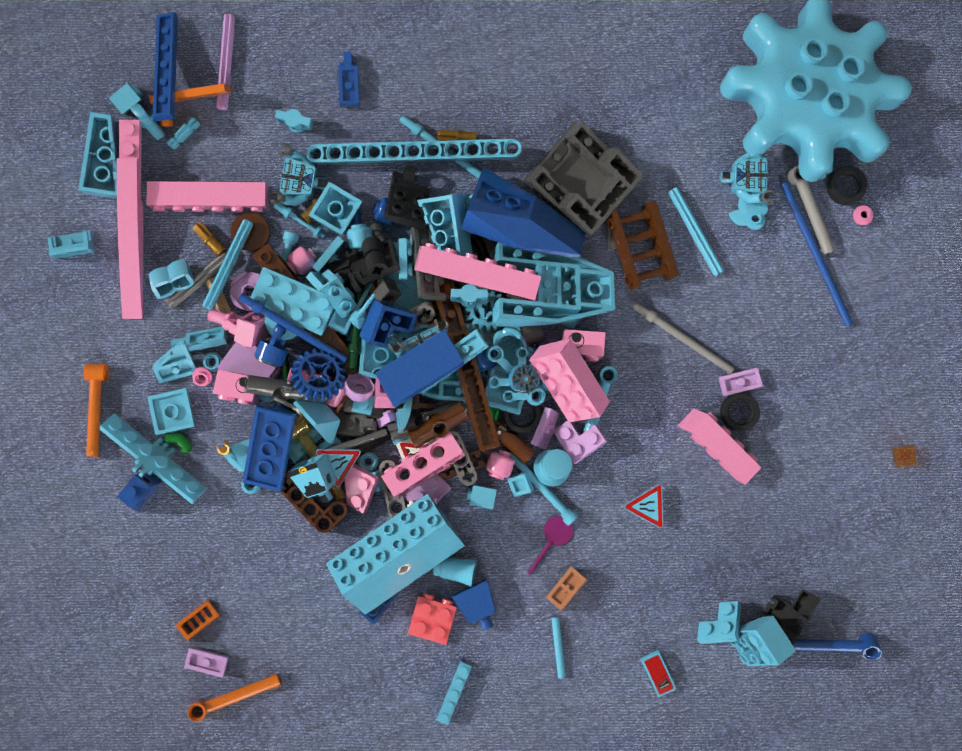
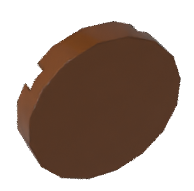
M252 212L243 213L232 223L230 229L231 239L234 240L244 219L249 220L253 223V227L242 250L247 252L258 251L268 243L270 227L259 214Z

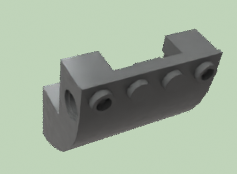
M574 122L523 181L556 212L582 231L593 235L642 179L643 175L617 148H608L583 122Z

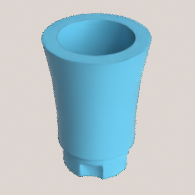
M448 557L434 567L433 575L472 587L477 559Z

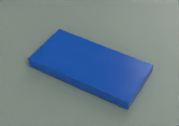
M444 329L378 370L375 374L392 405L396 408L465 365Z
M261 405L255 407L243 483L279 492L283 490L297 414Z

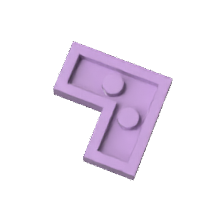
M566 421L556 428L554 432L574 464L579 463L608 442L597 425L592 426L580 435L574 424Z

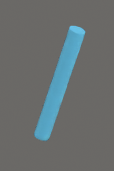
M552 617L558 678H565L559 617Z

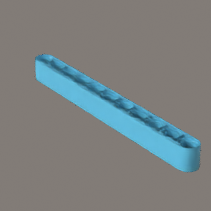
M516 139L314 144L308 147L306 154L310 161L318 165L517 159L521 155L522 148L520 142ZM491 145H496L499 148L498 152L494 155L488 153V148ZM510 145L518 147V151L515 154L508 153L507 148ZM452 146L459 148L458 154L454 156L448 153ZM477 146L479 148L478 153L470 155L468 153L469 147ZM413 147L419 148V154L415 157L410 156V150ZM438 147L439 153L436 156H430V148ZM375 148L380 149L379 156L372 158L371 151ZM393 148H399L400 150L397 157L390 156V151ZM339 149L341 151L340 157L333 159V151ZM354 149H360L358 158H352L351 154ZM316 150L321 151L319 159L313 158V153Z

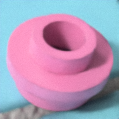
M859 206L853 212V219L859 225H867L873 219V211L868 206ZM861 212L866 213V218L861 216Z
M198 367L194 370L192 377L196 385L206 386L212 381L213 375L209 369Z

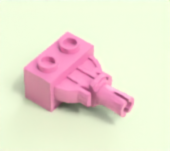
M215 309L210 310L208 313L209 321L221 324L224 330L235 335L234 341L240 343L243 347L252 348L259 344L260 339L266 340L272 336L266 328L265 316L261 313L257 314L252 311L244 316L235 314V312L226 314Z

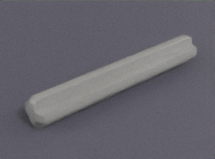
M223 252L194 276V284L190 288L176 291L166 300L167 304L171 308H175L219 271L227 253Z

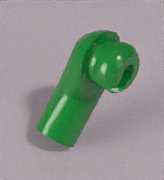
M166 433L165 443H177L184 454L191 452L192 442L184 434Z

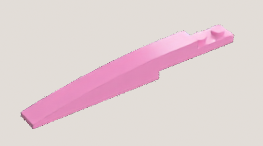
M119 120L117 217L123 319H143L144 201L141 200L142 122L140 120Z

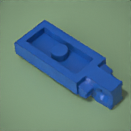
M343 51L344 62L339 63L338 66L340 107L360 106L357 62H353L351 51Z

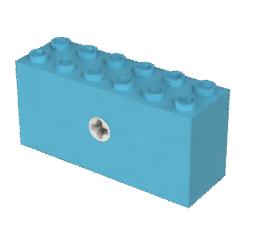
M426 494L419 500H410L406 509L327 562L326 565L341 594L366 615L465 545L447 516L432 498Z

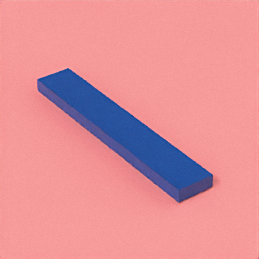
M175 12L157 15L153 119L155 121L174 119L178 15Z

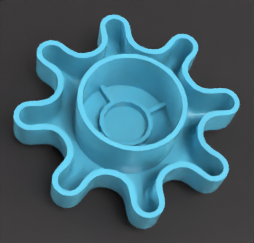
M808 0L798 15L797 28H785L767 13H760L754 16L744 31L743 39L746 45L755 53L757 65L734 66L728 71L720 84V91L723 97L732 101L747 102L756 112L757 123L753 125L743 139L745 151L750 155L759 156L775 144H786L792 147L798 154L799 173L802 178L810 182L818 181L831 169L834 148H847L859 160L866 163L873 162L881 156L889 147V136L877 123L875 110H894L898 108L910 96L912 90L911 82L906 77L885 74L879 70L875 63L874 53L887 38L886 26L880 21H871L857 32L843 31L833 22L830 0Z

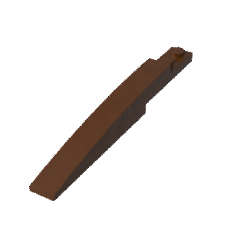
M444 278L445 283L439 285L440 293L446 294L447 299L444 301L436 300L441 322L443 323L444 321L443 317L447 320L448 335L455 345L469 335L464 323L459 302L450 301L451 289H455L453 280ZM474 357L457 369L456 374L481 452L500 447V442L476 357Z

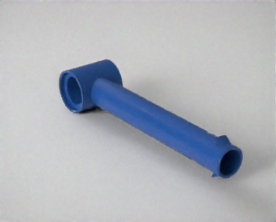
M872 633L863 634L859 640L797 639L793 645L796 651L863 653L864 658L867 660H876L882 655L877 636Z

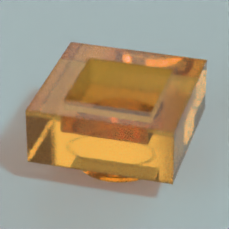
M914 445L892 448L895 468L917 465Z

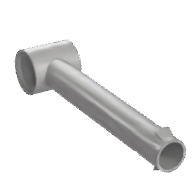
M797 165L788 172L787 179L790 184L797 186L816 237L819 240L820 251L823 254L830 253L835 250V244H832L808 181L804 178L798 179L795 175V172L799 171V165Z

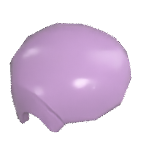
M356 373L347 377L344 390L347 397L352 401L364 402L373 395L375 384H373L370 377Z

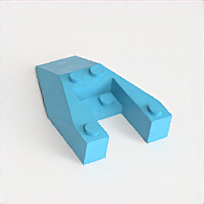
M499 242L492 251V260H496L497 265L504 267L505 263L517 266L516 270L524 272V268L535 270L536 275L541 276L536 301L499 298L493 305V326L523 327L559 324L615 310L614 272L582 258L520 250Z

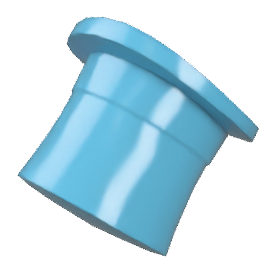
M560 449L543 451L534 461V473L542 484L550 487L559 486L566 481L572 470L571 457Z

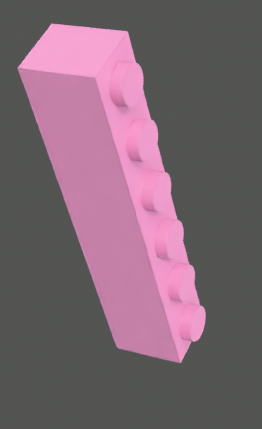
M147 181L146 205L156 212H164L165 209H172L175 212H184L185 209H192L193 212H204V209H212V212H224V209H231L232 212L239 213L243 212V209H251V212L261 213L263 210H268L269 186L265 182Z
M426 243L425 246H420L414 268L416 271L531 300L536 299L541 276L536 275L534 270L524 268V272L516 270L517 266L505 263L504 267L499 266L496 260L485 258L484 262L477 260L478 256L468 253L465 254V257L457 255V250L446 248L445 251L437 250L438 246Z

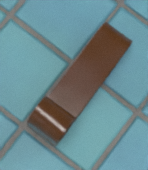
M286 471L287 484H284L281 493L318 532H329L347 516L349 506L343 500H338L325 509L314 496L307 498L302 493L300 500L294 499V490L300 489ZM308 504H313L316 507L315 514L312 515L307 512ZM337 504L344 507L342 515L336 514L334 510ZM322 518L329 520L330 526L328 529L321 527L320 521Z

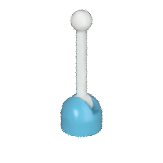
M259 395V399L264 402L276 400L302 415L295 405L278 397Z

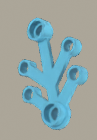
M495 345L490 346L486 350L487 359L497 362L509 374L513 366L503 357V349ZM524 347L516 348L514 354L518 358V364L526 365L527 349ZM521 349L524 351V355L522 357H520L518 354L519 350ZM492 350H496L497 352L495 357L491 356ZM490 376L487 379V385L491 388L510 386L508 378ZM540 376L539 384L533 392L513 393L510 390H504L501 393V399L505 402L527 400L529 404L534 406L542 404L546 397L544 389L540 387ZM495 378L497 383L492 386L491 380ZM509 392L510 398L506 400L505 394ZM534 392L538 393L536 399L532 398V394Z

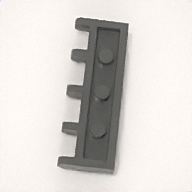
M425 226L424 230L411 227L415 264L420 246H425L426 243L436 245L431 239L432 233L429 226ZM415 270L418 298L439 301L447 299L446 294L440 293L439 285L445 283L443 277Z

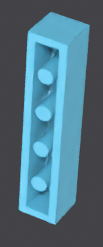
M460 660L436 721L446 725L449 724L472 664Z

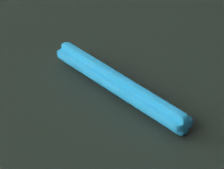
M679 188L671 189L668 194L713 275L716 276L724 271L722 265Z
M246 219L242 221L203 302L204 308L208 310L214 309L253 227L251 221Z

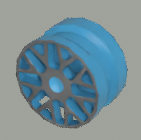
M518 364L510 370L508 383L517 392L530 393L537 388L539 375L534 367Z

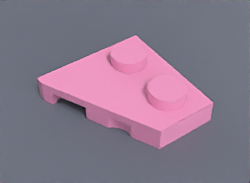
M354 464L345 477L347 505L362 514L366 513L379 477Z

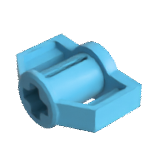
M291 109L287 112L276 110L275 119L277 122L287 125L292 132L312 131L314 124L312 119L302 116L298 110Z
M471 284L463 286L462 289H451L450 301L460 302L467 308L473 307L476 303L487 302L488 289H477Z

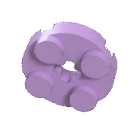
M244 272L237 275L231 282L230 298L238 308L252 312L251 307L238 299L242 293H247V287L255 288L260 276L258 273Z

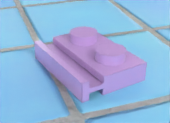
M436 474L408 492L404 498L409 502L410 500H419L428 494L437 504L452 487Z

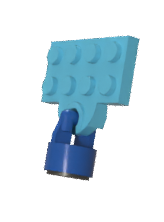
M265 267L262 268L251 295L252 299L263 302L265 307L301 329H307L321 336L324 335L334 311V307L322 291H318ZM265 316L266 328L272 337L270 342L260 339L254 356L255 359L265 364L280 368L283 367L289 352L288 349L284 348L287 340L295 339L298 336Z

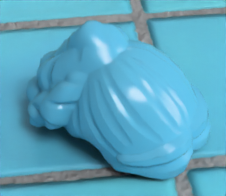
M505 327L502 331L496 332L493 337V345L503 349V357L513 367L518 365V358L514 354L515 349L518 347L526 348L528 351L526 365H529V360L533 356L534 350L526 344L523 335L518 329ZM522 349L518 352L520 357L524 355V351Z

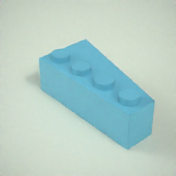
M90 112L79 191L86 195L117 199V158H119L115 120L111 115Z
M464 193L417 200L419 207H422L425 214L423 216L425 223L430 227L431 239L438 246V250L445 251L446 248L457 250V255L464 257L466 253L473 254L470 233L461 229L466 215Z

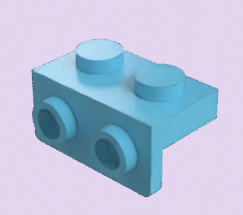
M399 238V243H394L400 270L390 274V279L395 280L396 283L411 282L413 264L410 262V256H413V244H410L407 238Z
M328 269L322 274L327 283L320 289L339 316L344 318L358 306L353 300V293L348 287L345 288L343 286L344 280L338 273L333 274Z

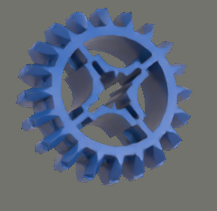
M314 348L312 354H310L306 350L304 356L299 355L298 361L293 363L294 368L291 369V374L293 375L291 376V382H295L293 388L299 389V395L305 393L306 400L309 397H313V402H316L317 398L324 402L325 397L331 400L333 395L337 396L339 390L343 389V383L346 381V377L343 376L346 373V370L342 368L343 362H337V356L332 358L330 352L324 354V351L320 350V353H317ZM303 369L307 370L309 375L307 382L302 376ZM329 370L333 372L335 379L333 382L330 381V377L327 375Z

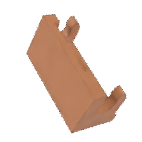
M571 566L546 598L563 611L588 579Z

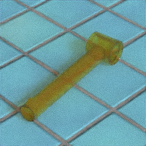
M300 415L296 418L292 439L298 438L310 458L318 456L316 454L318 447L308 433L311 427L306 418ZM333 485L330 488L336 501L346 497V492L341 485L340 487Z

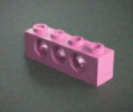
M450 432L445 437H436V441L432 444L423 445L419 448L418 453L413 456H406L401 460V464L396 467L391 466L384 471L385 474L381 477L397 500L465 456ZM443 449L445 451L444 455L440 458L435 457L436 450ZM427 460V466L419 469V461ZM410 471L409 478L401 480L402 472Z

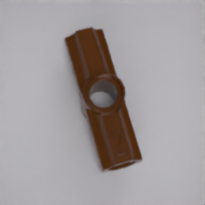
M459 402L440 414H432L425 423L407 432L417 449L436 437H445L451 428L469 419ZM442 423L440 427L434 428L436 424Z

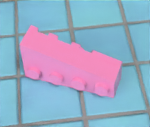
M693 408L678 426L682 430L692 433L691 438L702 447L706 446L705 451L715 460L719 459V464L738 482L746 485L761 469L756 463L758 459L750 452L747 454L743 450L745 446L739 440H733L730 437L732 433L726 427H720L716 423L718 419L709 412L707 414Z

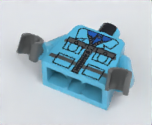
M284 143L280 145L286 148V152L278 151V154L281 156L288 155V157H285L280 190L271 193V195L277 196V200H271L270 202L271 204L281 202L282 204L297 206L307 202L309 198H313L315 189L324 190L328 181L325 178L318 177L317 168L307 156L295 149H291L289 144Z
M767 150L759 156L750 155L749 153L742 155L732 165V171H721V183H731V192L748 204L763 203L764 201L769 205L773 204L774 201L768 199L770 195L774 196L775 193L767 190V157H764V155L773 156L776 152H768Z
M443 317L444 321L441 324H438L437 319H435L434 323L436 326L427 328L402 341L395 338L397 341L396 345L391 346L388 343L389 348L399 358L444 329L448 334L446 318Z

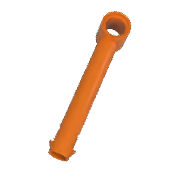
M86 363L83 375L85 381H90L86 456L98 457L102 381L106 382L108 380L109 367L107 364Z
M271 674L268 678L207 701L203 699L196 700L188 709V717L194 722H199L210 712L255 696L266 690L277 689L282 685L278 674ZM195 706H200L203 709L202 715L195 713Z

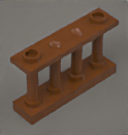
M656 200L648 202L641 207L642 212L619 217L616 210L607 217V226L612 232L625 273V283L629 286L630 291L640 287V281L662 275L664 281H668L679 276ZM643 219L646 221L647 231L625 236L623 224ZM647 238L652 239L654 249L631 255L628 243ZM652 257L658 258L659 268L637 274L634 262Z

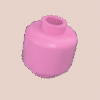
M300 246L288 255V262L286 263L295 275L304 276L313 269L312 266L316 263L314 259L317 257L310 248L306 250Z
M501 449L499 453H491L486 465V470L489 472L488 475L500 480L510 477L515 464L514 459L510 457L511 453Z

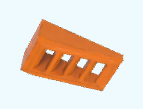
M207 600L175 626L184 638L189 641L217 619L220 614L210 601ZM205 607H207V609L213 615L211 618H209L207 614L204 612L203 609ZM200 612L206 622L202 623L196 614ZM191 618H194L199 624L198 628L190 621ZM186 622L191 627L193 632L189 633L188 630L185 628L184 624Z

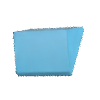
M328 182L309 216L330 231L343 236L363 201Z
M295 401L293 404L329 445L333 444L340 423V419L324 403Z

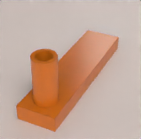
M217 84L175 91V102L231 94V85ZM149 95L150 103L153 104V95ZM172 119L161 121V127L173 126Z

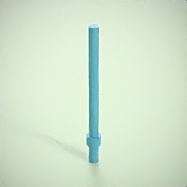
M405 115L400 118L399 121L411 129V133L415 136H420L426 141H438V139L425 131L424 127L418 122L414 123ZM449 149V155L454 156L457 154L453 150ZM455 161L479 179L482 171L468 161Z

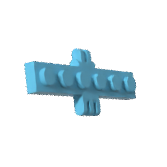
M115 413L100 425V430L136 459L134 462L136 466L132 471L137 473L142 469L138 475L140 478H143L146 474L152 475L154 473L191 504L205 492L206 487L169 458L177 449L172 447L167 451L170 443H165L161 446L164 441L162 437L152 444Z

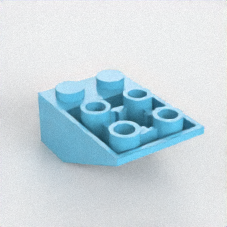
M774 616L761 617L740 625L738 641L730 642L739 652L742 662L747 666L780 665L796 652Z

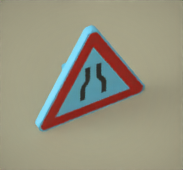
M317 449L316 454L321 455L325 453L336 477L334 485L340 487L361 451L359 449Z
M658 484L624 505V509L658 528H662V485Z

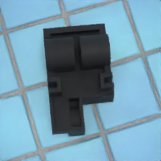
M406 164L403 173L393 171L384 218L388 221L424 230L426 223L423 216L425 214L422 207H419L417 200L428 199L432 188L413 183L416 167Z
M368 237L362 242L363 250L357 252L353 248V253L351 254L349 251H346V257L327 264V268L333 274L338 273L342 279H348L342 283L345 288L352 286L355 292L362 291L360 282L365 285L400 270L395 246L391 238L381 242L377 237Z
M803 588L793 604L774 594L771 600L775 604L768 603L765 610L758 617L774 616L792 645H794L805 627L801 620L808 622L821 600Z

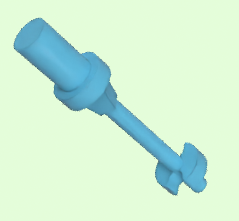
M281 203L274 204L273 208L282 213L284 218L288 219L290 217L313 231V237H325L321 233V227L318 226L315 229L297 217L291 207L287 208Z

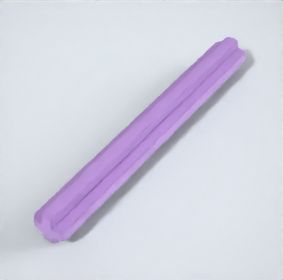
M232 14L224 15L218 84L230 85L235 17ZM229 94L217 96L216 107L219 110L228 109Z

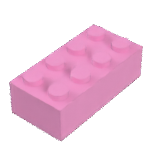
M571 338L541 345L529 361L569 422L596 418L602 415L610 401Z

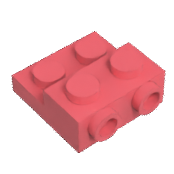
M429 593L419 594L408 634L446 645L457 605L450 599L443 598L441 601L434 599L435 595Z

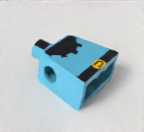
M325 453L296 463L287 472L305 497L309 498L318 495L322 503H326L333 498L329 489L336 483V477Z

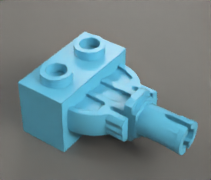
M126 83L110 96L109 100L123 115L132 111L142 122V127L146 128L158 141L166 133L153 119V114L150 116L140 104L144 101L141 98L143 93L136 85L133 84L131 86Z

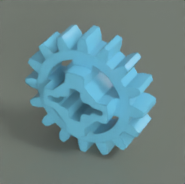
M492 290L488 293L487 302L476 303L473 307L464 310V313L469 314L466 321L472 320L471 327L477 325L479 331L484 328L486 333H488L490 327L493 331L497 329V326H493V321H486L489 319L493 320V305L501 297V294L495 296V291ZM488 304V307H487V309H488V310H487L488 314H486L485 317H484V314H485V312H484V311H485L484 307H486V305Z

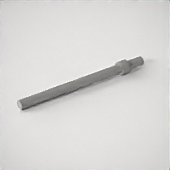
M638 302L633 306V309L645 316L644 319L648 322L655 323L727 373L731 374L735 369L657 316L658 313L652 309L648 310Z

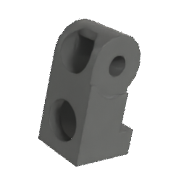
M382 277L377 281L379 286L373 292L376 294L374 299L391 304L402 295L395 280ZM368 295L366 297L363 306L366 303V301L371 297V295ZM371 304L366 309V312L369 311Z

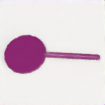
M554 516L545 523L544 535L549 542L529 569L528 574H532L551 544L563 545L571 539L573 535L572 524L567 526L561 516Z

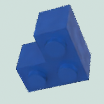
M373 299L359 336L369 344L387 348L393 329L411 334L418 315L408 308Z

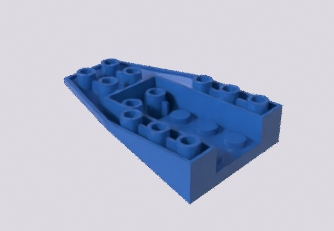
M484 167L461 228L471 234H477L488 240L497 241L508 247L580 258L586 232L535 196Z

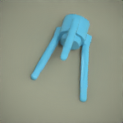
M372 282L368 284L357 304L358 307L350 314L351 317L348 319L359 330L362 329L367 317L366 309L376 297V294L373 293L361 308L373 285Z

